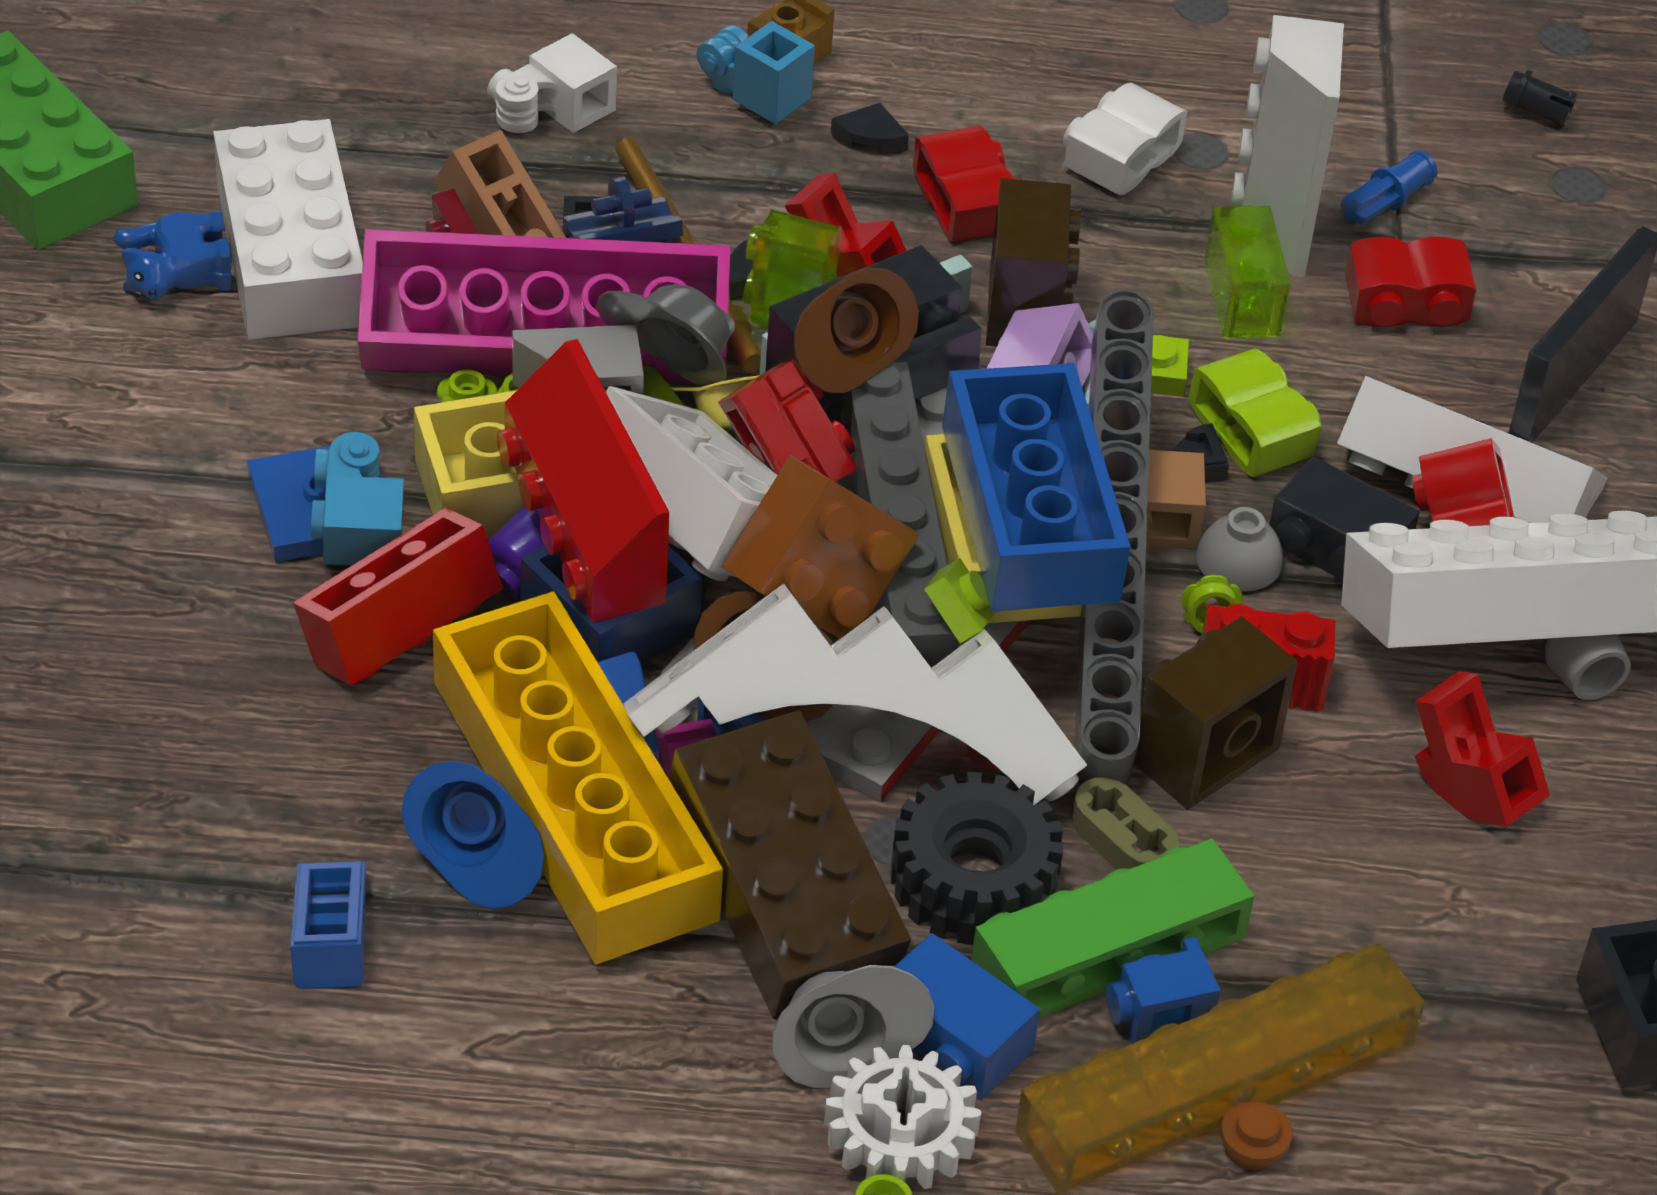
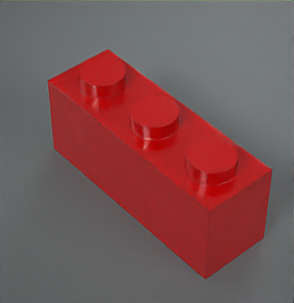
M444 508L293 602L314 665L352 686L358 681L373 677L383 665L408 649L426 643L431 638L433 629L445 626L458 617L473 613L481 606L483 601L501 591L503 587L483 525L448 508Z

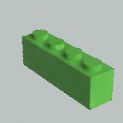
M1211 838L1190 847H1176L1158 859L1131 869H1117L1109 873L1102 880L1078 889L1056 892L1043 902L1019 911L1000 913L991 917L984 924L976 926L971 961L1040 1008V1018L1105 993L1107 984L1120 981L1122 967L1125 963L1135 962L1148 955L1164 956L1181 952L1183 940L1196 937L1203 953L1206 954L1246 938L1255 895L1214 839Z

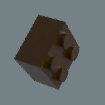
M1000 178L989 271L986 345L998 346L999 340L1003 336L1014 312L1017 310L1073 304L1074 293L1065 292V288L1072 289V284H1077L1080 248H1069V244L1078 245L1081 209L1070 208L1071 184Z
M1240 616L1219 631L1217 629L1208 631L1197 641L1194 647L1173 660L1165 659L1161 661L1148 674L1144 683L1145 695L1140 718V739L1134 765L1185 809L1189 810L1280 749L1298 661L1243 616Z

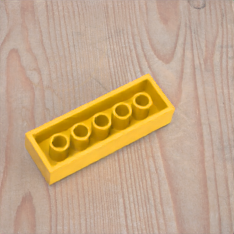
M553 591L433 629L434 683L484 771L505 785L513 799L529 815L540 832L545 853L542 873L594 964H600L719 922L723 868L640 731L628 717L624 705L556 593Z

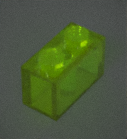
M1246 205L1239 207H1213L1204 261L1223 338L1281 337L1291 284L1271 207Z

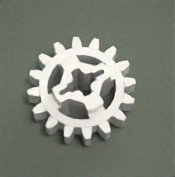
M902 1045L899 1058L889 1059L881 1047L873 1048L871 1065L867 1066L863 1061L853 1057L848 1062L847 1077L835 1075L832 1079L830 1098H826L824 1125L829 1126L827 1144L830 1149H843L842 1167L846 1170L855 1168L860 1164L866 1166V1179L878 1174H887L898 1177L906 1182L907 1177H916L924 1189L932 1188L935 1170H939L942 1174L952 1178L957 1174L959 1158L971 1159L973 1155L975 1136H978L981 1110L975 1108L977 1095L975 1086H960L962 1069L958 1065L949 1067L944 1071L938 1069L939 1053L931 1051L922 1061L913 1059L910 1045ZM898 1110L904 1111V1122H907L906 1125H901L900 1112Z

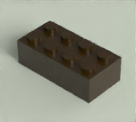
M800 710L675 749L668 779L723 868L721 908L773 1019L780 1017L782 1011L789 1006L796 990L813 976L831 971L848 972L868 965L895 967L905 958L911 937Z

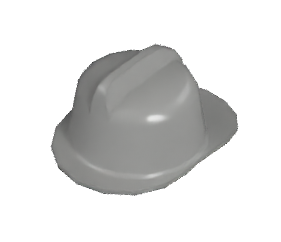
M868 965L848 972H823L809 978L796 990L789 1006L782 1011L773 1029L772 1052L779 1068L794 1082L812 1088H831L832 1079L835 1075L847 1077L848 1062L853 1057L863 1061L868 1066L872 1064L873 1048L881 1047L889 1059L899 1057L902 1045H910L912 1050L922 1043L933 1026L934 1003L928 988L913 974L893 966Z

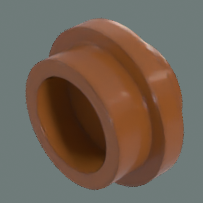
M1246 1101L1230 1108L1223 1118L1220 1130L1221 1140L1229 1157L1236 1164L1251 1170L1269 1168L1283 1158L1290 1148L1293 1135L1291 1123L1286 1115L1273 1105L1260 1101Z

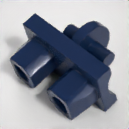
M624 176L609 179L608 196L591 199L592 211L564 216L565 233L569 238L672 243V238L683 236L682 219L680 216H673L667 200L664 197L652 199L648 188L631 191L629 183Z

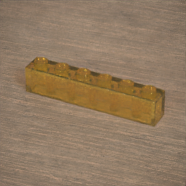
M1379 943L1355 953L1343 952L1331 958L1325 965L1296 977L1293 975L1281 977L1267 989L1238 1001L1235 999L1225 1000L1213 1007L1208 1013L1179 1025L1175 1023L1164 1025L1154 1031L1148 1038L1121 1049H1105L1091 1058L1089 1062L1060 1074L1047 1073L1038 1077L1028 1087L1021 1089L1015 1132L1059 1195L1220 1127L1227 1111L1239 1103L1260 1101L1272 1105L1414 1045L1425 1001Z

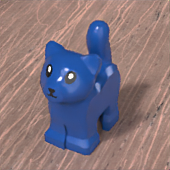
M212 211L204 214L176 212L161 217L154 223L117 230L114 235V242L118 247L124 249L121 255L127 267V278L123 284V290L153 300H158L173 287L177 289H193L201 286H217L222 291H231V252L228 238L222 237V232L225 231L222 211ZM155 246L156 253L152 251H144L141 250V248Z

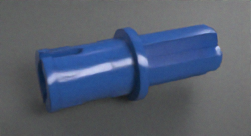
M1416 150L1390 168L1381 167L1376 169L1371 174L1370 181L1347 194L1342 199L1340 206L1345 212L1344 219L1350 224H1355L1356 222L1365 224L1389 208L1394 211L1403 207L1407 202L1408 196L1435 181L1434 178L1437 177L1438 172L1432 157L1424 151Z

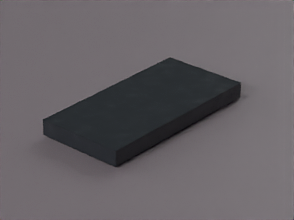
M1644 226L1641 229H1637L1529 351L1508 434L1533 443L1637 323L1657 252V232Z

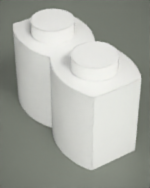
M1126 83L1114 92H1107L1100 100L1097 109L1090 111L1082 118H1075L1070 123L1063 138V146L1066 148L1064 166L1118 195H1124L1134 189L1144 179L1150 169L1159 167L1179 148L1183 141L1188 111L1134 83Z

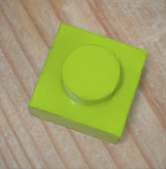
M1153 335L1151 393L1184 397L1187 381L1189 339Z
M961 558L940 569L924 588L960 644L981 632L996 612L991 611L983 578L976 571L969 572Z

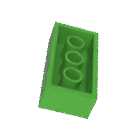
M9 30L0 33V213L39 250L137 206L133 151Z

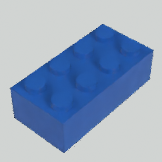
M1075 363L949 371L942 428L991 611L1120 602L1131 547Z

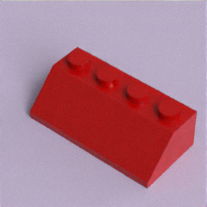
M579 340L566 341L505 402V429L497 432V445L504 466L506 468L514 467L518 474L519 491L527 511L536 510L540 518L541 536L549 555L558 554L562 562L563 579L572 600H581L591 622L594 623L666 604L670 512Z

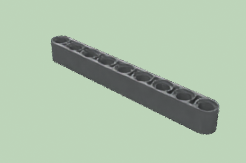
M1129 289L1114 290L1107 293L1101 299L1091 345L1089 412L1131 548L1121 601L1082 605L1074 741V748L1087 764L1085 768L1077 773L1081 784L1093 778L1108 777L1126 785L1131 777L1140 739L1154 313L1152 304L1144 295ZM1102 638L1115 639L1120 643L1107 642ZM1099 693L1114 694L1118 698L1110 699L1103 697ZM1106 748L1114 751L1117 754L1106 755L1100 753L1096 749Z

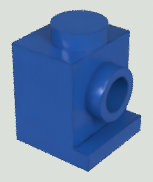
M1194 937L1183 940L1181 952L1164 956L1148 955L1135 962L1123 964L1120 981L1107 984L1106 1001L1113 1022L1116 1025H1124L1133 1048L1139 1049L1212 1033L1221 990L1197 938Z

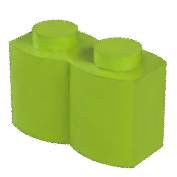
M1254 348L1195 368L1188 400L1203 425L1213 423L1217 436L1221 438L1228 454L1246 474L1256 477L1314 456L1321 430L1319 412L1313 403L1307 401L1296 390L1288 387L1287 377L1282 367L1278 363L1273 362L1264 352Z

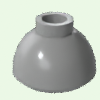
M1239 507L1208 527L1198 544L1196 561L1199 569L1205 576H1224L1228 580V584L1237 585L1241 591H1253L1270 585L1279 577L1283 565V551L1279 537L1265 521L1264 516L1256 509Z

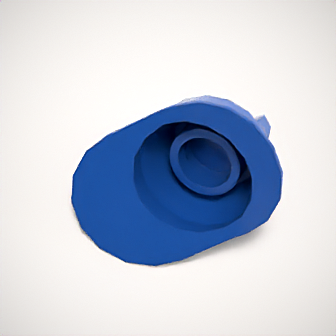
M454 760L432 764L414 777L404 793L401 814L406 833L417 849L435 866L455 890L473 904L492 909L513 906L529 896L542 877L545 860L542 838L529 815L513 799L505 785L473 764Z

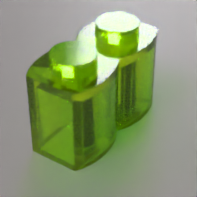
M772 209L763 226L757 224L753 226L747 243L746 259L752 260L754 263L753 269L747 278L743 295V302L751 305L752 324L768 328L770 305L837 279L836 269L841 241L840 227Z

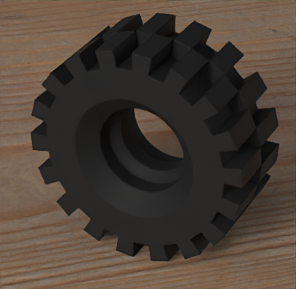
M967 772L966 783L957 784L953 774L940 777L938 791H935L926 783L917 789L915 802L910 799L906 800L901 807L900 819L896 820L890 870L891 884H895L894 897L899 906L909 903L908 917L914 923L919 925L928 918L931 920L930 933L943 939L947 930L958 932L957 943L972 945L976 926L984 924L991 917L1000 913H1013L1043 902L1050 895L1056 893L1064 843H1061L1063 830L1060 820L1052 822L1053 809L1046 800L1033 805L1034 790L1023 784L1017 792L1009 789L1010 778L997 774L994 784L982 783V772ZM963 854H980L995 860L1000 864V867L989 871H973L959 866L952 858Z

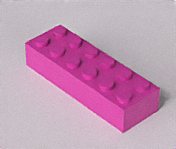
M365 229L357 340L362 370L451 374L459 370L470 369L482 375L508 376L512 373V330L608 326L601 319L596 308L599 296L608 291H625L647 298L662 286L673 284L690 286L705 294L728 314L730 246ZM727 344L721 354L722 358L724 359L725 367ZM640 348L644 375L643 382L695 384L684 379L660 359Z

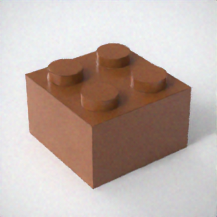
M789 455L721 567L765 596L784 583L815 625L841 639L869 618L920 534L799 459Z

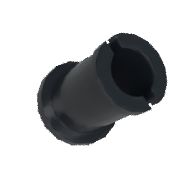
M1527 69L1525 74L1515 70L1507 85L1502 101L1511 104L1510 110L1513 112L1521 108L1564 127L1569 118L1568 114L1572 112L1578 93L1573 91L1571 93L1532 77L1533 71Z

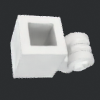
M572 33L530 55L529 64L514 72L510 69H502L492 77L488 84L487 92L489 97L496 103V121L506 131L526 133L536 128L538 124V111H545L569 131L575 133L616 111L617 66Z

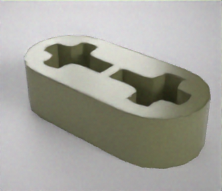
M1097 777L1085 781L1078 788L1072 813L1073 827L1114 868L1131 869L1158 859L1171 849L1179 847V838L1174 829L1120 781L1108 777ZM1092 807H1095L1098 811L1095 812L1091 809ZM1109 809L1114 810V811H1115V814L1113 815V814H1112L1110 811H1108V810H1109ZM1136 847H1138V848H1139L1141 851H1143V852H1142V853L1137 852V851H1136ZM1153 850H1157V851L1160 852V853H1159V855H1156V854H1155L1154 852H1152V851H1153Z

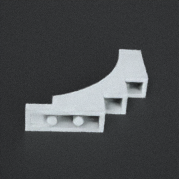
M784 583L624 703L628 717L644 737L655 728L660 733H665L680 724L693 710L689 703L698 696L719 724L757 712L796 705H858L891 711L928 723L960 739L987 757L1018 788L1024 784L1034 790L1033 805L1043 798L1049 802L1063 796L1078 782L1079 777L1077 773L1087 766L1016 668L985 629L931 668L884 606L831 646Z

